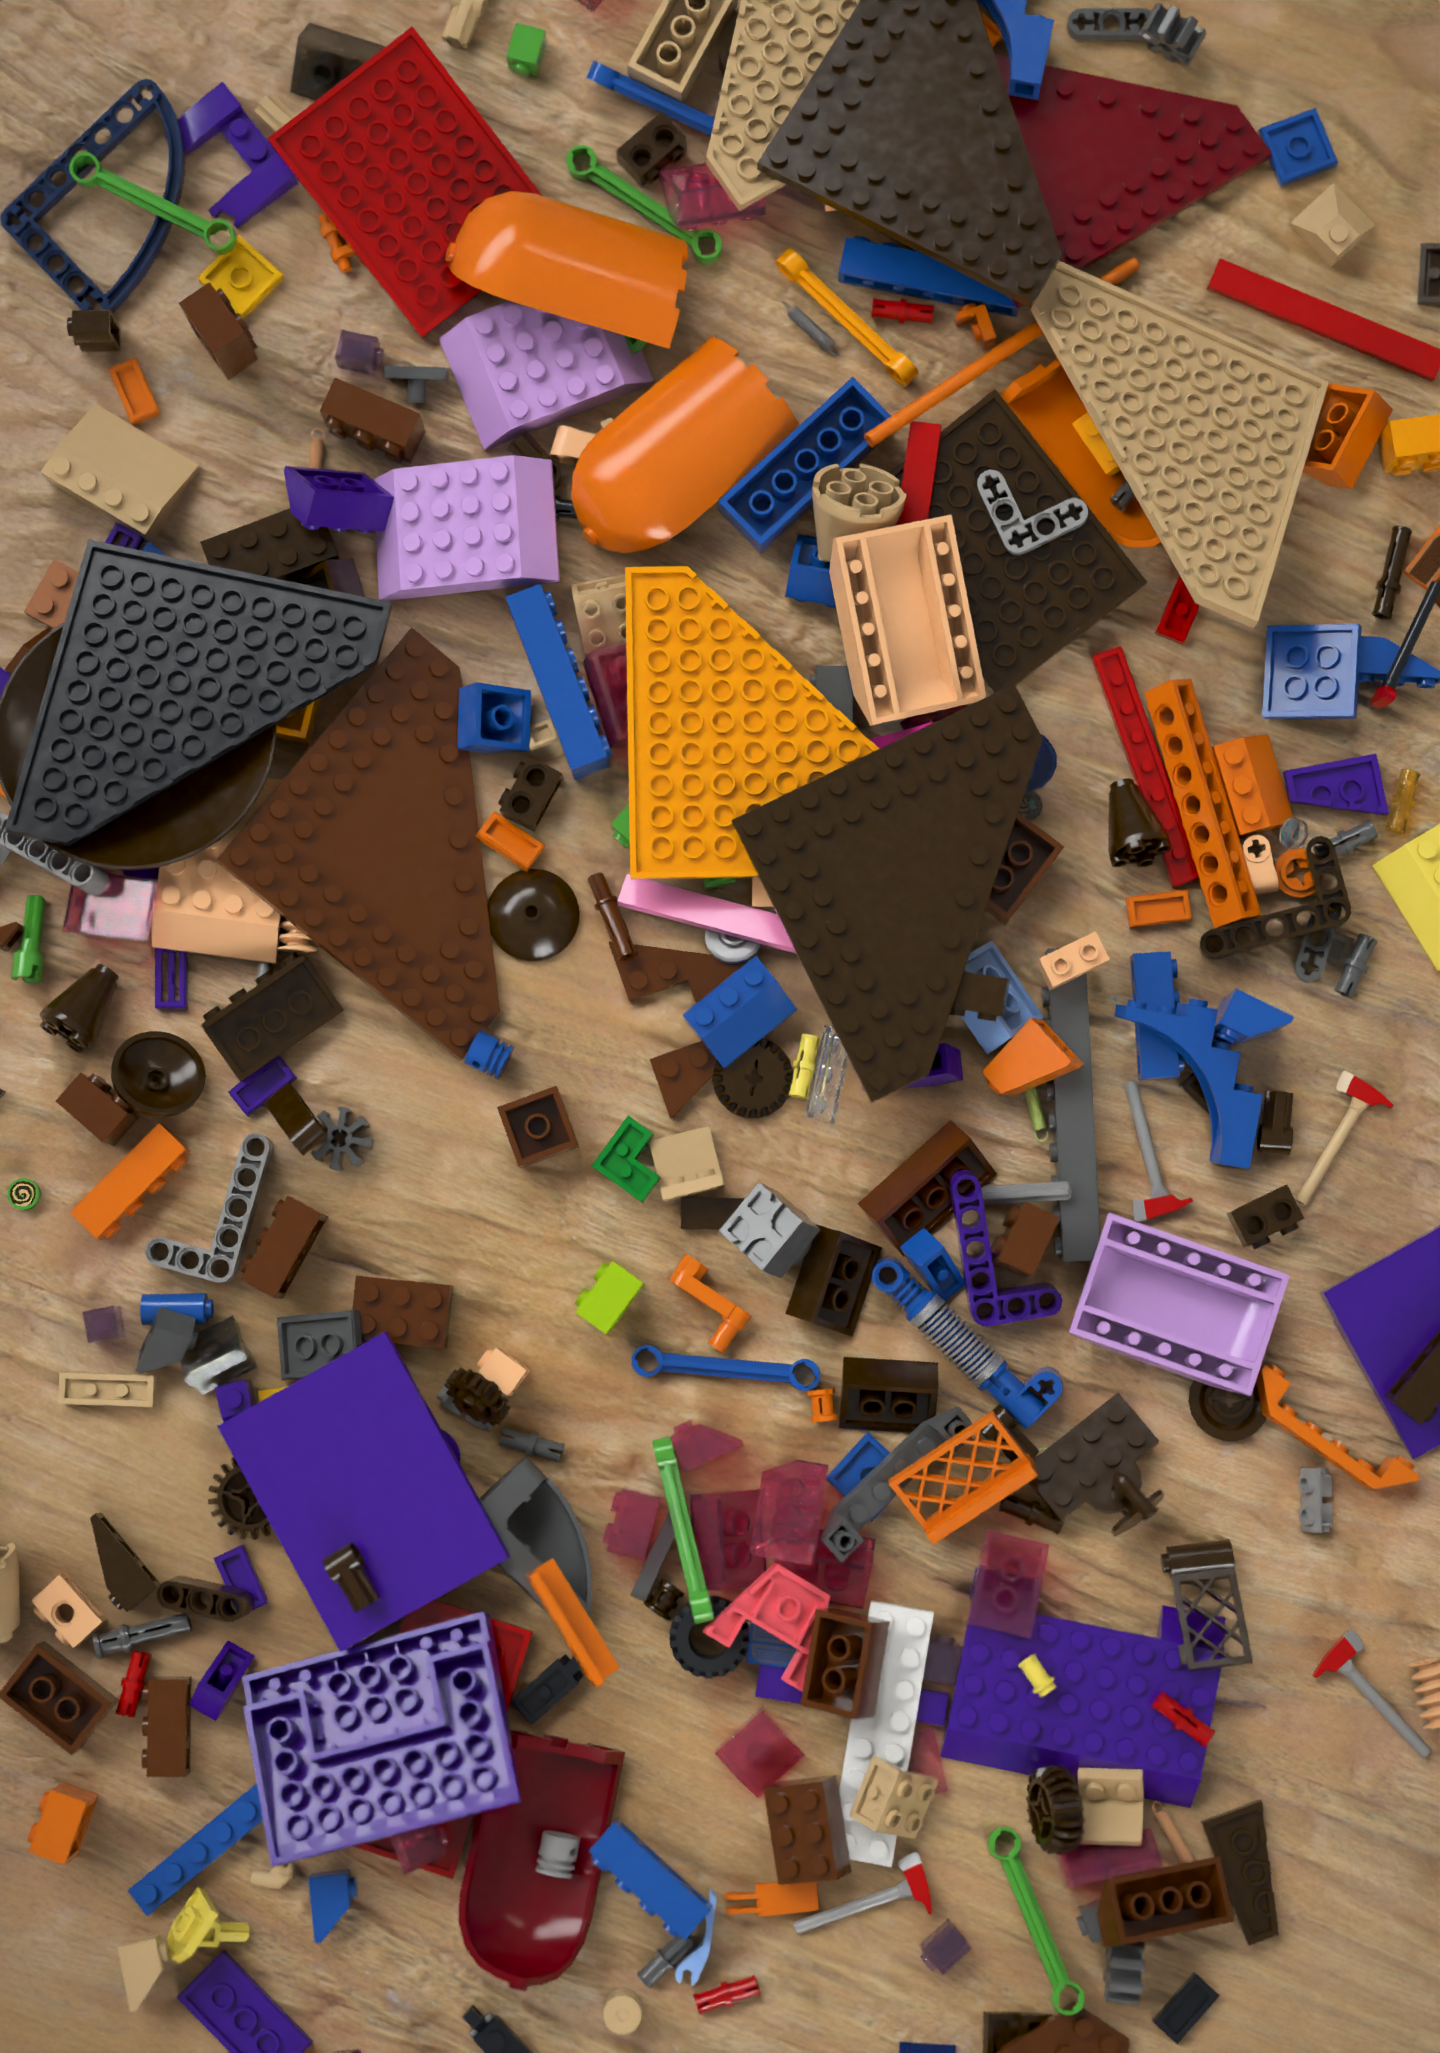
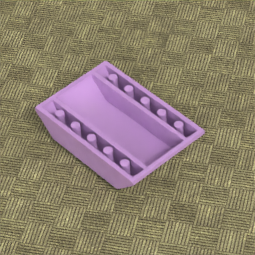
M507 301L463 319L439 339L484 451L514 440L526 431L529 433L654 384L641 349L637 353L631 354L624 335L512 301Z
M511 455L398 468L373 479L394 496L385 531H375L379 600L389 601L560 582L552 460Z
M1108 1213L1068 1333L1097 1347L1200 1383L1251 1396L1290 1275Z

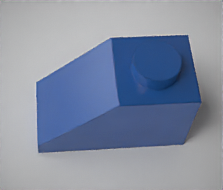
M922 1228L900 1246L913 1269L931 1291H934L943 1300H948L965 1286L962 1275L944 1246L925 1228Z
M350 1869L312 1873L308 1878L315 1943L323 1941L353 1903V1897L358 1896L357 1878L351 1877Z

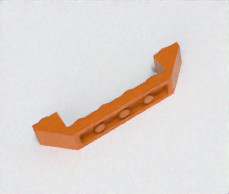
M1269 1364L1268 1367L1261 1365L1256 1382L1262 1415L1365 1488L1377 1489L1418 1481L1420 1475L1413 1471L1415 1466L1401 1456H1398L1397 1459L1386 1457L1374 1474L1375 1468L1361 1458L1355 1461L1348 1456L1349 1449L1336 1440L1330 1443L1321 1436L1323 1431L1309 1421L1304 1424L1295 1418L1298 1413L1284 1403L1278 1406V1402L1291 1383L1284 1379L1286 1374L1275 1365Z

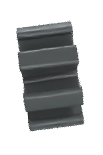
M1161 3L1155 4L1138 34L1139 39L1149 42L1147 48L1155 53L1159 50L1165 52V59L1172 63L1177 58L1183 65H1189L1207 34L1206 30L1196 27L1198 20L1193 16L1188 18L1181 17L1179 8L1171 5L1167 10Z
M338 1107L340 1111L338 1125L333 1123L330 1119V1113L322 1111L317 1115V1118L323 1121L329 1129L327 1131L328 1137L323 1140L326 1141V1144L317 1151H312L311 1154L315 1160L323 1162V1158L334 1151L332 1164L329 1165V1168L335 1171H343L344 1153L352 1160L351 1164L353 1166L359 1167L365 1161L356 1154L353 1149L354 1145L365 1146L371 1150L373 1149L374 1140L370 1137H366V1139L355 1137V1134L363 1128L370 1127L369 1122L364 1117L359 1116V1120L348 1127L349 1116L352 1114V1110L347 1107ZM346 1131L348 1136L345 1137V1146L340 1144L335 1146L334 1142L337 1140L335 1134L340 1132L344 1135Z
M1140 1941L1106 1947L1103 1997L1107 2003L1139 2005V1994L1142 1995L1143 1990L1141 1976L1145 1970V1960H1142L1145 1948L1144 1942Z

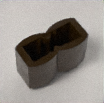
M111 309L72 311V317L67 318V331L69 336H73L75 346H79L82 352L120 351V326L117 319H114Z

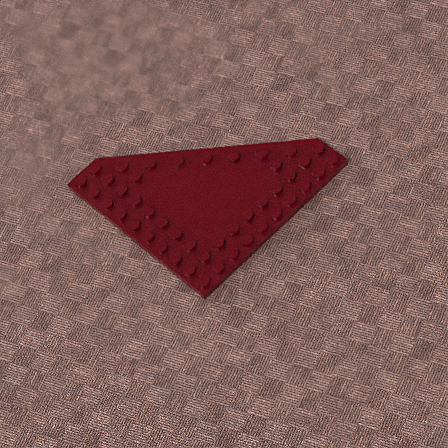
M994 54L1008 93L1010 79L1008 57ZM1045 65L1038 100L1008 95L1062 252L1060 261L1081 271L1270 159L1271 151L1240 108L1233 104ZM1010 298L1017 309L1024 306V304Z

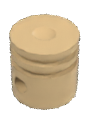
M620 1988L614 1990L607 1997L603 2019L606 2026L612 2032L626 2035L633 2032L639 2026L643 2010L640 1996L631 1989Z

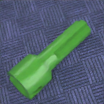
M29 895L27 897L21 950L15 952L13 956L11 979L18 980L19 977H23L25 983H41L43 981L45 956L40 952L45 899L40 895Z

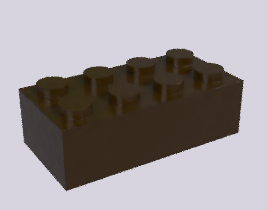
M290 508L200 542L209 565L290 582L324 560L340 559L329 528L320 527L319 530L305 528L301 525V521L291 514Z

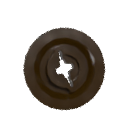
M763 1038L725 1069L716 1060L712 1074L713 1088L721 1104L730 1112L744 1118H762L773 1114L781 1108L789 1097L793 1080V1069L790 1059L779 1046ZM756 1060L757 1075L762 1076V1080L755 1083L750 1096V1081L745 1080V1075L751 1074Z
M1193 1380L1189 1388L1188 1403L1191 1415L1197 1426L1206 1434L1223 1441H1238L1256 1433L1267 1420L1262 1415L1257 1382H1255L1251 1396L1231 1392L1232 1396H1237V1398L1246 1397L1247 1400L1233 1403L1232 1409H1227V1404L1212 1402V1399H1221V1397L1226 1396L1227 1390Z

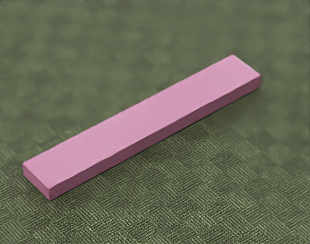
M629 874L625 877L617 901L618 906L796 953L777 914L648 879L631 880Z

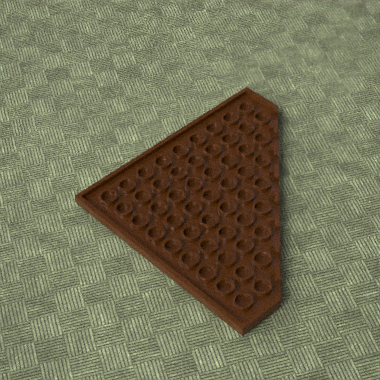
M411 627L220 854L216 862L460 1061L467 1054L477 1033L480 1030L485 1031L500 1012L481 846L480 839L476 837L479 829L470 752L457 749L459 688L462 687L460 667Z

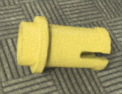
M1035 1653L1018 1664L1034 1687L1032 1690L1034 1694L1038 1693L1042 1697L1056 1687L1053 1682L1055 1680L1054 1676L1050 1678Z

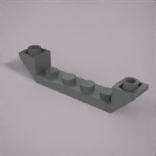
M957 1406L923 1421L832 1508L820 1540L841 1563L864 1541L858 1534V1531L897 1495L889 1485L888 1479L973 1424L961 1408ZM960 1443L959 1445L954 1447V1451L957 1452L964 1445V1443ZM907 1478L900 1483V1486L904 1488L913 1478Z

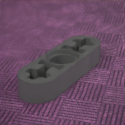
M1145 8L1077 9L1068 18L1067 33L1072 39L1077 41L1141 40L1138 36L1141 30H1139L1137 21L1138 19H1143L1145 24L1151 11ZM1095 18H1098L1097 31H1094L1095 25H1093ZM1107 18H1114L1119 22L1120 27L1116 31H1108L1103 27V21ZM1125 18H1129L1128 24H1127V25H1129L1128 31H1124V27H1125V23H1126ZM1078 19L1083 20L1085 24L1084 30H1079L1078 25H1075Z
M1332 904L1331 908L1335 909L1336 913L1330 912L1329 917L1339 920L1342 906ZM1310 914V918L1306 928H1310L1314 925V917L1312 914ZM1336 928L1323 931L1327 936V943L1321 947L1312 945L1309 935L1303 937L1294 967L1298 979L1311 983L1320 978ZM1305 948L1313 953H1323V958L1316 955L1313 966L1318 968V972L1312 971L1310 976L1305 975V969L1300 967L1301 964H1306L1309 960L1310 953H1304Z
M669 1512L630 1595L645 1602L675 1537Z

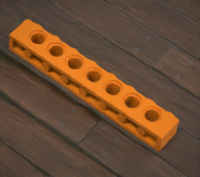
M1191 678L1170 680L1144 692L1147 700V708L1155 727L1156 738L1160 744L1165 761V768L1172 784L1173 795L1180 811L1182 825L1191 848V856L1197 868L1200 886L1208 905L1209 916L1215 929L1249 920L1262 914Z

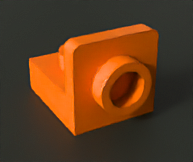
M972 303L961 307L959 312L955 314L954 322L956 327L974 322V324L970 325L974 341H980L983 350L995 347L996 335L985 303L978 306Z

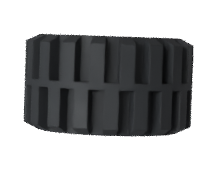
M709 1596L714 1618L732 1603L728 1599L720 1598V1596ZM688 1601L686 1605L678 1610L671 1624L669 1642L673 1656L685 1671L688 1670L696 1677L703 1676L705 1679H712V1677L725 1676L726 1673L735 1670L745 1657L749 1646L747 1621L745 1619L730 1648L725 1647L716 1655H703L691 1643L690 1635L695 1621L690 1601Z

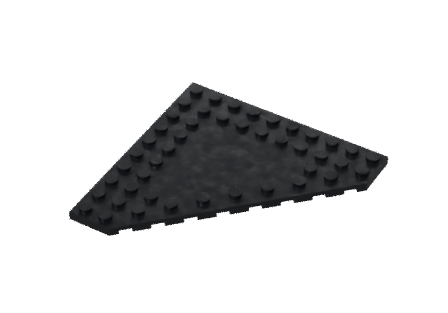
M88 540L5 831L8 834L70 846L364 673L378 663L392 610L391 602Z

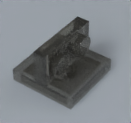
M233 1315L198 1332L193 1350L187 1349L182 1361H180L185 1381L190 1388L195 1386L200 1395L257 1368L256 1360L243 1341L239 1325Z

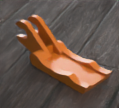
M778 1881L755 1883V1891H737L724 1894V1898H727V1900L756 1899V1905L725 1907V1912H728V1914L757 1913V1917L817 1911L820 1909L818 1882L778 1885Z

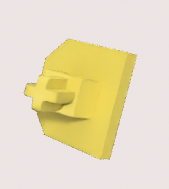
M197 1886L170 1928L167 1938L170 1957L177 1963H181L191 1957L197 1947H218L219 1941L246 1942L250 1933L249 1924L244 1922H220L217 1917L219 1914L206 1890Z

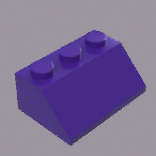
M285 466L284 476L291 514L300 520L301 525L305 528L319 530L320 527H329L339 532H345L346 529H355L367 534L372 533V530L385 531L394 496L364 472Z

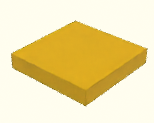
M238 235L237 245L234 250L228 254L219 255L197 279L203 286L210 282L215 290L221 288L230 300V305L236 314L239 313L243 320H245L284 279V275Z

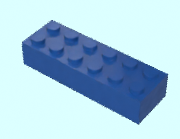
M851 377L718 500V511L761 554L813 506L812 487L816 473L822 468L833 464H838L840 468H854L876 447L868 445L864 434L891 417V415L854 377Z
M541 584L506 596L511 616L550 718L558 733L574 780L609 768L608 758L612 757L611 749L605 734L598 735L597 730L601 729L600 721L594 705L587 706L586 701H589L590 697L583 676L577 678L575 673L579 672L573 650L572 648L565 649L564 645L568 644V640L561 619L555 621L553 616L558 614L550 591L544 592Z

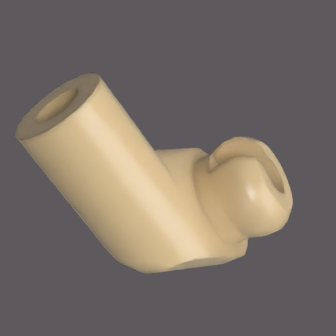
M294 1862L276 1866L270 1871L253 1869L250 1885L280 1889L294 1877L296 1865Z

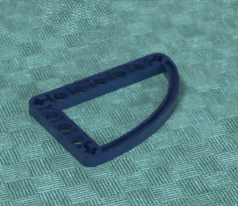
M141 79L136 82L1 213L0 221L3 228L81 310H94L93 306L86 300L91 295L98 303L102 302L101 306L103 309H111L114 313L127 300L156 260L173 223L156 216L141 249L119 280L104 294L37 222L78 184L69 171L70 162L78 151H87L101 162L156 108L163 119L169 148L168 175L163 198L179 206L185 177L183 133L170 101L158 85L150 79ZM145 89L149 92L151 91L152 99L143 98L142 91ZM133 99L142 108L140 111H138L135 105L131 102ZM125 108L131 109L133 111L132 119L127 123H120L117 118L118 113ZM103 129L109 130L111 132L109 142L98 144L96 142V134ZM95 162L94 164H86L81 169L78 168L77 176L83 179L96 167ZM60 171L67 174L65 184L54 186L52 184L53 175ZM38 192L45 195L43 205L32 207L30 205L31 196ZM22 205H25V207L32 213L31 216H28L27 213L21 208ZM13 215L19 218L21 222L18 227L12 224L10 220ZM34 235H41L44 239L42 247L38 250H32L28 245L29 239ZM55 256H60L64 259V266L59 271H51L49 269V261ZM74 278L84 279L85 286L82 291L78 293L70 291L69 285Z

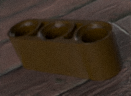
M289 1082L264 1101L284 1133L303 1156L328 1137V1134L310 1108Z
M177 1576L161 1583L156 1592L158 1603L166 1609L225 1622H234L248 1615L254 1606L252 1595L245 1589L186 1576ZM172 1585L176 1586L180 1592L179 1600L174 1598L171 1593ZM202 1592L208 1595L210 1599L209 1606L202 1602ZM231 1598L238 1601L240 1606L239 1612L232 1609L230 1605Z

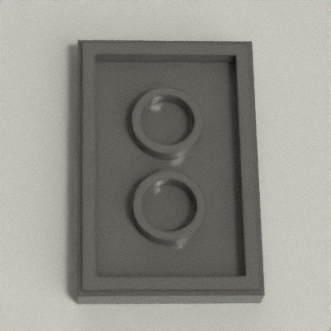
M360 1309L277 1318L282 1381L302 1379L362 1345Z

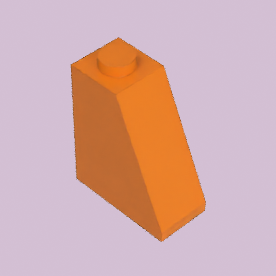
M1030 1018L985 1067L982 1073L988 1079V1086L999 1095H1017L1079 1069L1084 1063L1044 1020Z

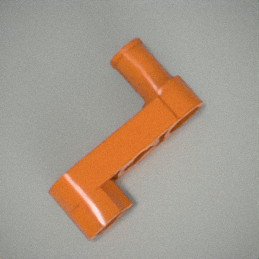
M685 1254L668 1280L722 1315L721 1318L723 1320L710 1341H708V1344L724 1354L738 1330L742 1331L752 1315L701 1283L709 1268Z

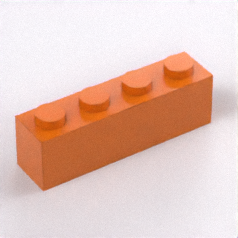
M158 1123L70 1213L96 1239L103 1240L105 1237L110 1239L120 1230L122 1226L119 1223L127 1215L132 1217L142 1208L144 1203L141 1200L149 1192L155 1194L164 1186L166 1181L163 1178L171 1170L177 1172L188 1161L186 1155L191 1150L164 1124Z

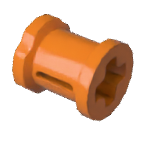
M835 1388L807 1391V1396L811 1397L813 1413L810 1423L838 1420V1415L834 1413L832 1396L835 1393Z

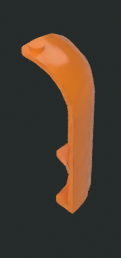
M509 191L487 198L472 210L464 221L455 243L450 242L448 246L446 261H450L449 267L451 272L457 278L475 288L521 305L664 348H670L680 309L675 308L677 293H683L687 270L682 269L684 262L688 258L687 243L683 239L538 194Z
M712 336L600 430L583 449L572 476L571 499L577 519L583 528L582 535L590 545H597L609 551L630 553L647 550L670 540L690 526L800 426L783 397L776 399L765 384L769 380L753 363L748 367L738 359L739 351Z
M1058 359L1056 361L1053 360L1045 367L1040 364L1029 373L1014 380L1000 396L1115 542L1130 548L1154 547L1161 543L1136 496L1125 511L1118 509L1119 503L1115 507L1110 502L1109 498L1114 495L1125 481L1124 475L1121 471L1114 476L1107 475L1073 427L1072 423L1088 411Z

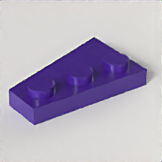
M1376 754L1285 770L1283 772L1289 803L1384 816L1389 814Z

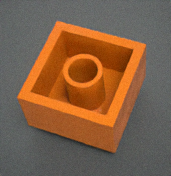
M66 1782L51 1788L49 1793L45 1792L38 1807V1811H41L42 1815L38 1824L34 1823L28 1835L27 1842L31 1843L28 1852L63 1865L74 1859L79 1853L99 1794Z

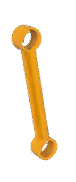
M787 248L775 260V265L789 281L800 285L884 365L887 373L899 385L906 387L919 374L913 362L901 352H896L811 272L807 263L797 252Z

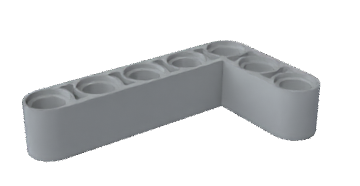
M0 812V868L10 851L89 895H100L107 889L109 876L103 869L67 857L41 840L8 834L5 831L8 816Z
M260 1133L249 1134L243 1139L210 1250L157 1237L150 1240L145 1247L147 1260L156 1266L213 1282L228 1283L235 1279L273 1155L274 1147L272 1141ZM258 1139L262 1140L265 1144L264 1152L260 1156H253L250 1152L252 1142ZM246 1170H253L256 1174V1180L253 1185L245 1187L242 1184L241 1176ZM238 1200H244L247 1204V1211L241 1217H236L232 1211L233 1204ZM229 1230H235L238 1234V1241L233 1247H227L223 1241L225 1233ZM164 1243L168 1246L169 1254L167 1258L159 1261L155 1257V1248L159 1244ZM194 1251L199 1257V1263L195 1268L189 1269L185 1265V1257L189 1252ZM225 1260L229 1265V1272L225 1277L220 1278L215 1274V1265L219 1261Z

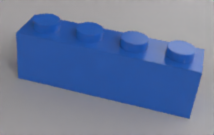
M1171 951L1133 953L1130 956L1133 1001L1147 1003L1146 1010L1157 1011L1158 1005L1177 1008V1003H1180L1179 991L1174 990L1173 978H1177L1178 968L1177 960L1171 959ZM1134 1023L1138 1081L1178 1078L1180 1076L1179 1071H1184V1058L1155 1032Z
M618 1818L589 1850L593 1855L591 1858L592 1862L605 1872L608 1869L617 1877L615 1883L627 1894L632 1891L640 1898L639 1905L651 1916H654L656 1913L665 1922L663 1924L665 1930L675 1938L681 1936L686 1940L713 1908L711 1903Z

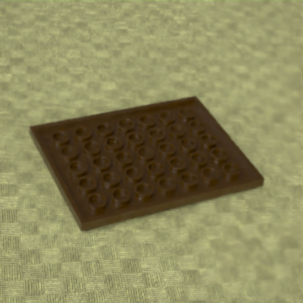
M994 389L941 431L929 519L952 514L982 676L994 693H997L1013 684L1015 686L1144 587L1147 581L1088 506V518L1081 527L1022 555H1013L1007 551L978 491L977 481L980 474L984 471L991 469L1002 474L1024 520L1067 499H1081V497L996 389ZM905 460L889 472L900 480V488ZM991 477L986 479V485L983 487L984 490L990 489L994 496V500H988L990 504L999 498L1007 497L1006 493L999 496L996 485L1000 481H993ZM1002 504L996 509L995 514L999 520L1007 521L1013 516L1014 511L1008 504ZM1072 505L1069 507L1067 515L1061 517L1060 511L1054 514L1059 519L1060 528L1062 529L1066 527L1063 520L1069 517H1073L1075 521L1079 520V513L1083 510L1081 508L1075 509ZM1048 518L1041 519L1037 524V530L1042 535H1049L1055 529L1054 522ZM1032 525L1026 527L1029 533L1023 536L1013 533V540L1009 544H1016L1018 548L1023 547V540L1030 536L1032 542L1037 541L1038 539L1032 531Z

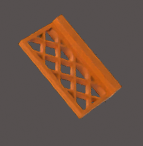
M992 1410L888 1479V1483L924 1528L926 1536L934 1545L1036 1478L1038 1473L1035 1461L1028 1453L1024 1452ZM993 1423L998 1430L997 1440L979 1439L980 1430ZM1002 1436L1006 1440V1442H1001ZM960 1443L973 1445L970 1458L953 1456L954 1447ZM977 1446L995 1448L993 1461L975 1459ZM1000 1449L1013 1450L1018 1456L1017 1459L1009 1464L997 1462ZM934 1460L947 1462L944 1476L927 1473L928 1464ZM951 1463L969 1465L966 1479L949 1476ZM974 1466L991 1468L990 1476L984 1481L971 1479ZM907 1478L921 1479L918 1493L904 1491L900 1483ZM925 1480L943 1483L940 1496L923 1494ZM947 1483L964 1485V1493L958 1498L945 1497ZM921 1500L939 1503L937 1512L926 1518L920 1511Z

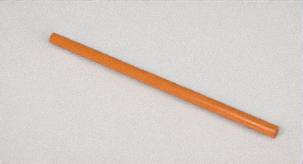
M1130 257L1099 279L1116 286L1140 270V265L1134 257ZM1035 320L865 433L864 438L870 447L876 446L1044 334L1038 322Z

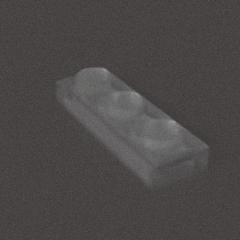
M824 1025L805 1117L834 1124L848 1056L833 1026Z

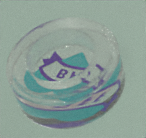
M1295 817L1288 818L1281 826L1279 832L1280 844L1292 850L1301 848L1308 837V825L1301 819Z

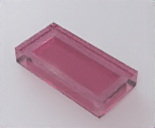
M934 1727L915 1730L909 1759L911 1772L937 1778L938 1784L935 1788V1794L948 1791Z

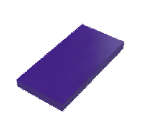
M224 1949L176 1997L230 2053H303L313 2043V2040Z

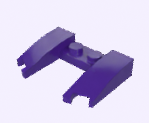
M221 82L203 96L178 119L184 138L185 157L221 132L251 170L246 177L209 209L213 217L218 218L222 211L235 217L234 226L239 228L299 184L297 178L244 112L241 104L224 82Z

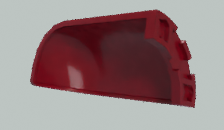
M510 1730L522 1802L476 1814L459 1896L458 1922L464 1945L476 1964L494 1977L509 1982V1988L527 1991L528 1986H539L557 1980L573 1964L585 1943L593 1917L602 1872L592 1862L591 1858L593 1855L589 1850L611 1826L625 1752L592 1743L577 1744L569 1742V1745H567L568 1738L544 1734L543 1737H538L525 1731ZM543 1831H558L580 1838L576 1862H572L575 1864L574 1870H571L573 1872L572 1878L553 1877L535 1870L536 1865H540L537 1863V1859L541 1857L539 1849Z

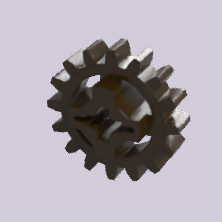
M462 1367L458 1370L455 1369L444 1384V1387L448 1389L446 1394L454 1398L452 1402L455 1404V1407L461 1413H466L473 1420L484 1425L487 1422L491 1426H495L496 1423L500 1425L510 1410V1407L506 1405L509 1401L501 1396L503 1392L494 1381L485 1379L482 1374L473 1372L472 1369H468L467 1372Z

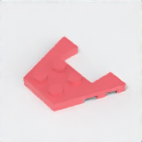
M774 1563L715 1617V1620H712L702 1632L730 1648L745 1619L751 1621L796 1649L781 1680L802 1692L816 1609L828 1608L830 1595L783 1566Z

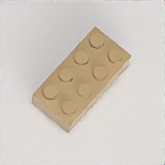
M663 0L627 65L628 77L684 103L737 7L738 0Z

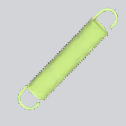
M1037 1087L1024 1091L1035 1138L1041 1142L1048 1138V1132L1046 1131L1047 1136L1044 1140H1039L1035 1133L1036 1130L1046 1128V1122Z

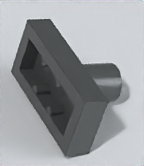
M385 365L384 378L407 379V402L425 403L426 380L449 381V368Z

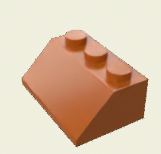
M1328 383L1303 473L1330 486L1352 489L1393 409L1375 390Z
M1269 735L1242 737L1212 747L1239 839L1284 827L1289 821L1295 823Z

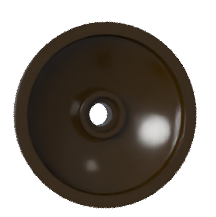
M529 869L527 872L520 870L512 873L496 886L488 902L492 938L505 953L519 960L536 962L558 955L572 942L579 926L580 911L573 890L561 877L546 870ZM529 907H535L538 910L535 917L531 918L526 915Z
M148 1031L136 1034L121 1044L111 1064V1080L118 1096L132 1109L149 1116L169 1117L188 1110L197 1102L204 1089L206 1071L200 1055L187 1041L171 1033ZM150 1082H157L160 1086H153Z

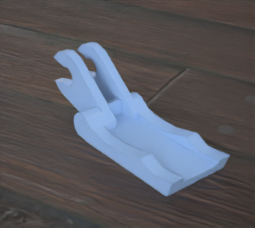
M710 1888L709 1903L713 1905V1908L706 1915L705 1934L703 1940L678 1963L675 1976L679 1984L685 1970H689L692 1973V1986L697 1983L709 1956L717 1892Z

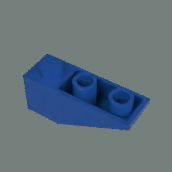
M1361 636L1359 684H1372L1374 680L1383 681L1393 664L1400 646L1385 637ZM1411 654L1397 686H1404L1405 682L1417 683L1418 688H1435L1436 685L1440 684V670Z

